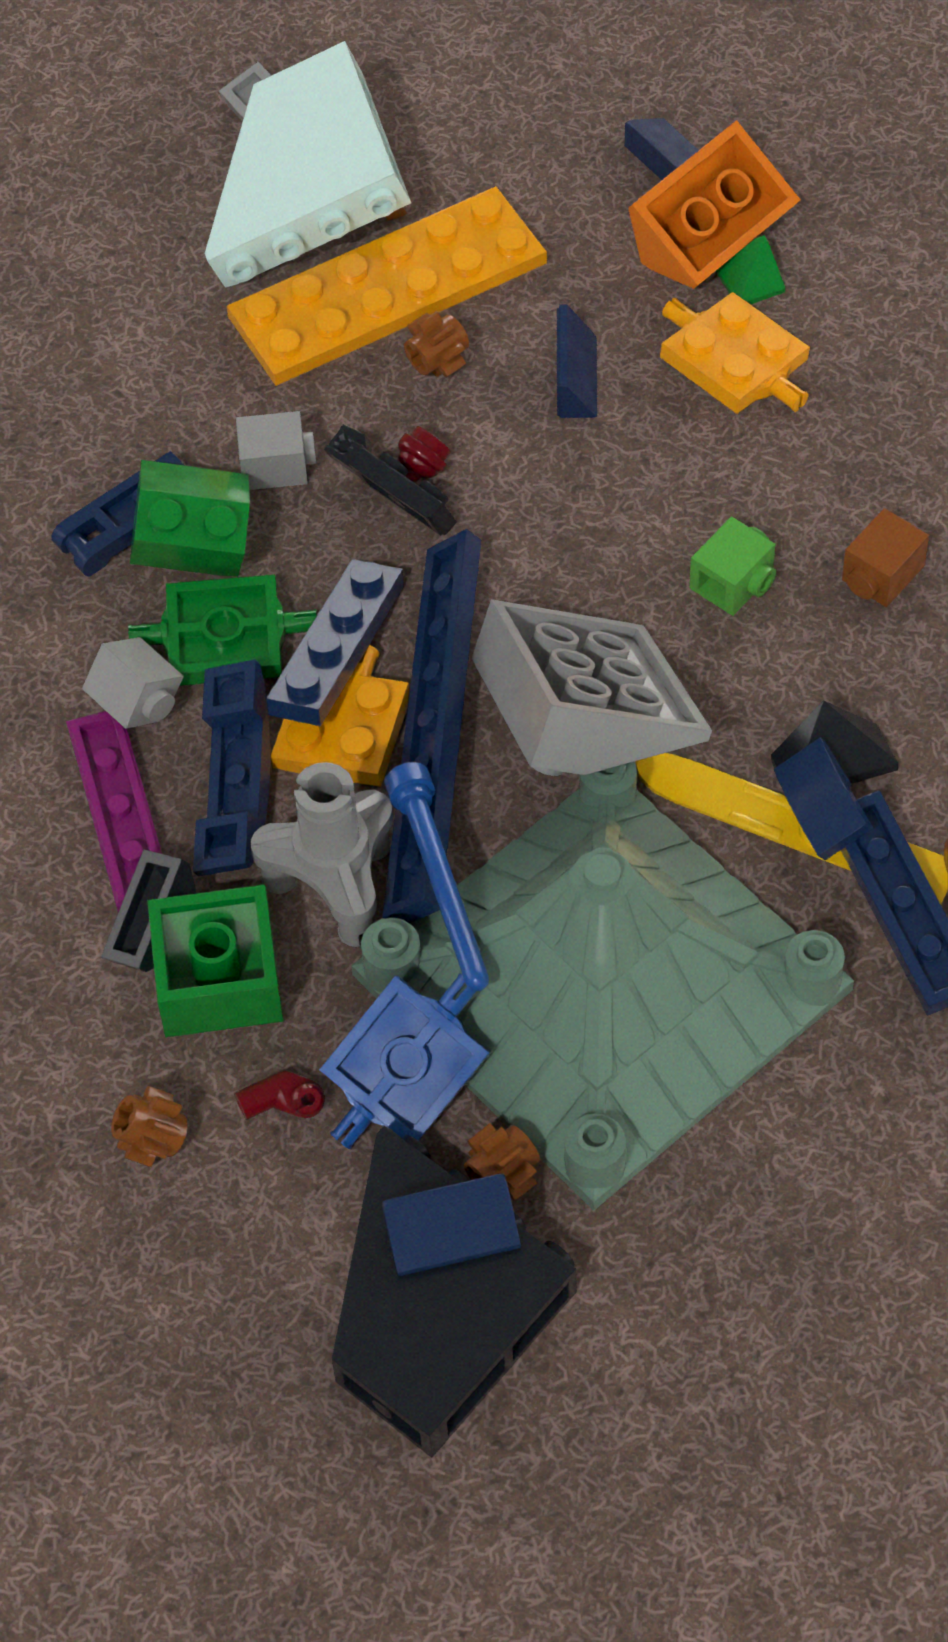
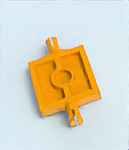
M734 292L701 313H695L677 298H672V301L669 300L666 303L662 316L668 318L681 329L662 342L660 358L736 414L754 401L772 395L790 407L794 412H797L799 407L801 408L808 400V393L787 379L794 370L808 360L810 350L808 345Z
M369 645L321 726L283 719L271 753L273 768L301 773L306 767L316 763L329 762L340 765L348 771L353 783L381 787L408 707L409 683L371 676L376 661L379 658V651Z

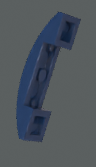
M256 659L205 669L202 719L212 728L207 818L196 820L193 872L198 877L250 868L254 861L251 839L254 832L265 825L271 770L270 728L261 664Z

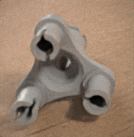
M329 762L316 763L306 767L296 779L297 784L301 785L298 790H294L297 821L292 823H268L261 826L254 832L251 839L252 856L256 865L261 868V882L266 886V890L275 894L291 891L297 883L295 877L307 883L323 898L331 910L332 916L338 921V935L341 941L348 946L359 947V935L363 934L374 923L372 917L375 915L377 908L375 888L371 877L372 861L384 858L391 850L389 830L393 824L392 805L390 799L384 793L377 790H364L355 794L353 780L349 772L340 765Z

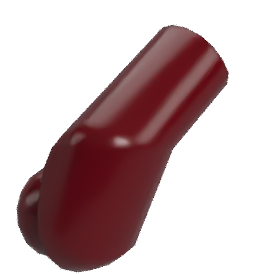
M289 1071L278 1072L234 1093L236 1102L246 1120L272 1108L296 1117L311 1118L321 1111L325 1102L324 1091L318 1083Z

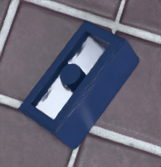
M664 118L632 119L625 123L624 146L661 180L699 151Z
M559 304V308H557V416H560V418L597 417V338L567 304Z
M496 1174L385 1200L382 1203L384 1222L398 1276L521 1248L509 1188L504 1174Z

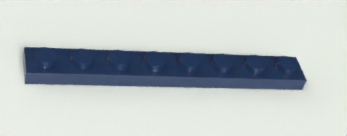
M468 529L427 549L401 764L417 762L425 765L429 770L435 787V794L432 797V804L429 808L446 856L481 539ZM395 809L382 918H397L411 923L439 911L440 908L408 816Z

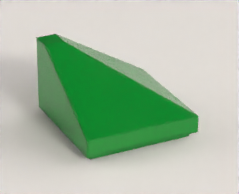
M765 235L755 238L716 270L728 293L734 292L750 305L785 293V285Z

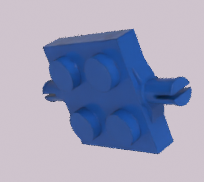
M461 973L458 974V977L438 1001L421 995L402 978L395 976L319 1069L343 1089L350 1104L353 1105L337 1127L330 1132L336 1140H340L352 1124H355L341 1141L343 1146L351 1149L352 1145L371 1122L382 1126L385 1125L401 1138L407 1134L420 1141L490 1055L491 1051L467 1033L461 1020L457 1017L477 992L466 987L459 997L455 999L457 994L466 985Z

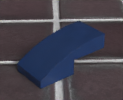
M818 738L774 768L776 777L790 807L820 858L827 860L874 829L850 790L852 786L823 738Z

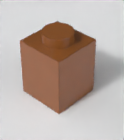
M883 508L845 549L842 580L847 583L850 590L858 597L866 600L872 598L887 608L925 566L929 534Z

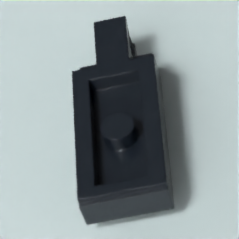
M343 424L330 443L324 448L332 459L357 475L369 487L441 536L443 534L445 536L456 524L457 521L445 507L449 499L442 491L426 480H423L418 486L405 476L409 471L391 455L383 452L379 458L372 454L371 442L365 434Z

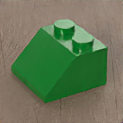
M141 460L129 564L238 577L246 547L250 506L249 474Z
M265 885L147 900L157 1003L165 1038L283 1022Z

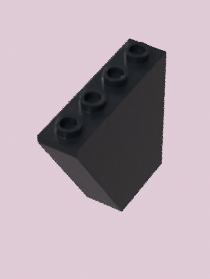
M384 1125L376 1134L332 1354V1365L337 1384L432 1458L577 1292L576 1268L574 1267L573 1259L562 1247L552 1241H546L544 1244L526 1231L524 1222L514 1213L521 1248L398 1276L384 1222L383 1201L470 1180L457 1170L451 1169L447 1172L433 1162L428 1150L414 1137L405 1134L401 1138Z

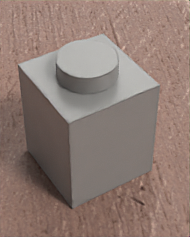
M300 411L236 417L241 473L249 474V490L308 484L306 465L316 464L313 432L302 433Z
M137 637L102 643L82 689L126 729L160 722L174 706V696L184 676L142 638Z

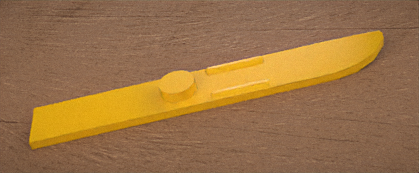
M663 753L635 761L640 781L655 794L675 804L824 860L815 852L785 795L674 754ZM907 842L940 905H942L948 892V872L945 867L944 856ZM841 850L827 860H824L851 871Z

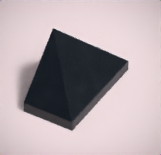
M824 700L771 754V762L774 768H776L821 737L827 743L851 784L898 770V761L877 724Z
M143 850L101 958L143 972H148L154 968L147 900L197 894L190 863L172 856Z

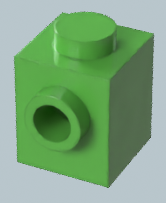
M731 516L691 557L690 589L734 616L753 595L759 598L771 587L776 576V569H774L775 543L770 541L761 530L755 527H748Z

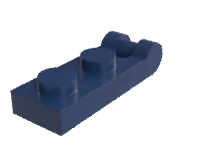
M171 451L155 460V462L184 465ZM140 471L63 520L53 530L51 535L53 543L63 553L67 554L70 552L74 556L75 566L85 576L90 577L104 568L111 557L132 544ZM97 530L100 534L89 541L86 537Z

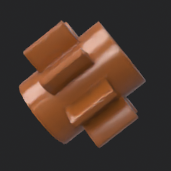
M436 311L431 315L425 313L408 324L407 327L413 337L404 343V350L408 360L420 374L426 376L432 372L436 377L443 374L447 378L466 365L460 353L469 347V338L465 329L455 317L445 315L441 318Z
M147 1086L143 1097L135 1094L133 1096L128 1095L119 1103L113 1115L111 1132L112 1136L119 1140L117 1148L126 1151V1159L152 1167L156 1156L165 1159L166 1157L174 1156L179 1151L185 1140L188 1125L186 1116L180 1113L182 1105L173 1102V1094Z
M489 1123L467 1141L472 1149L468 1152L471 1158L464 1163V1168L470 1180L504 1174L510 1198L513 1201H516L537 1184L533 1177L537 1171L533 1166L540 1162V1155L529 1137L518 1127L511 1125L506 1130L502 1127L496 1130Z

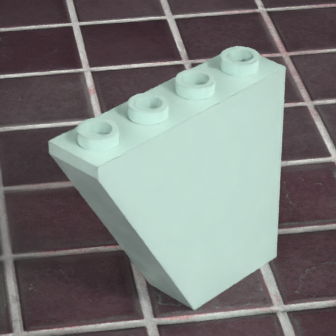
M345 41L253 84L205 250L208 263L225 287L246 282L260 273L286 261L293 260L305 252L333 239L341 238L348 232L378 218L388 216L392 212L411 204L363 73Z

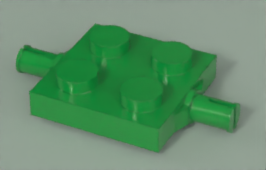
M275 574L166 583V608L161 617V623L129 624L128 635L129 639L142 638L149 646L163 645L169 663L184 676L180 686L204 684L205 669L254 659L261 664L263 679L278 678L282 673L281 649L285 642V634L306 633L317 617V611L313 609L283 612V607L277 596Z

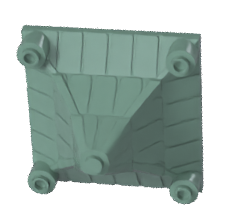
M635 761L587 775L579 774V789L561 802L560 806L546 814L527 829L517 840H513L489 859L488 863L483 867L475 870L457 885L489 975L487 987L482 991H477L457 1015L467 1033L491 1051L490 1055L465 1086L507 1127L514 1125L522 1130L535 1145L540 1159L593 1211L853 990L854 980L843 971L845 954L839 941L827 932L818 930L804 931L797 935L786 922L769 907L761 903L758 897L734 876H731L724 870L720 863L701 846L695 844L683 830L666 815L658 811L655 805L637 790ZM440 910L410 924L397 918L380 919L371 924L362 936V958L351 965L352 975L376 999L395 976H399L421 995L438 1001L458 977V974H462ZM465 985L461 989V991L457 994L455 999L459 997V995L464 991L467 985Z

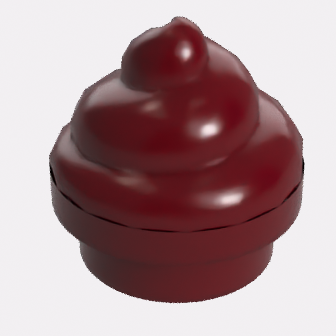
M416 426L410 435L404 433L399 440L398 449L400 454L397 461L409 471L405 477L412 482H416L421 477L433 478L438 473H442L447 467L444 460L451 450L431 433L420 426Z

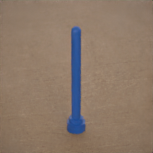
M417 762L403 763L393 768L385 777L384 784L388 797L394 808L408 816L465 983L472 991H482L489 983V975L429 808L432 804V797L435 794L434 784L425 765Z

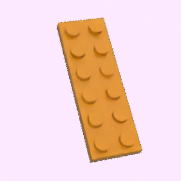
M495 186L227 305L228 318L275 386L399 331L425 313L431 315L436 311L441 312L547 264V251Z

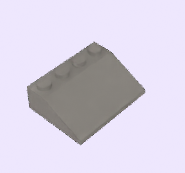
M491 599L472 660L530 767L551 776H558L563 772L587 775L709 741L712 733L710 726L644 625Z

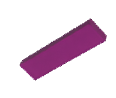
M107 711L68 720L66 724L119 913L143 850L162 854L127 728L125 729Z

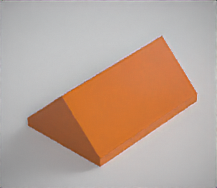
M736 120L634 202L628 210L641 263L654 272L694 289L801 199Z

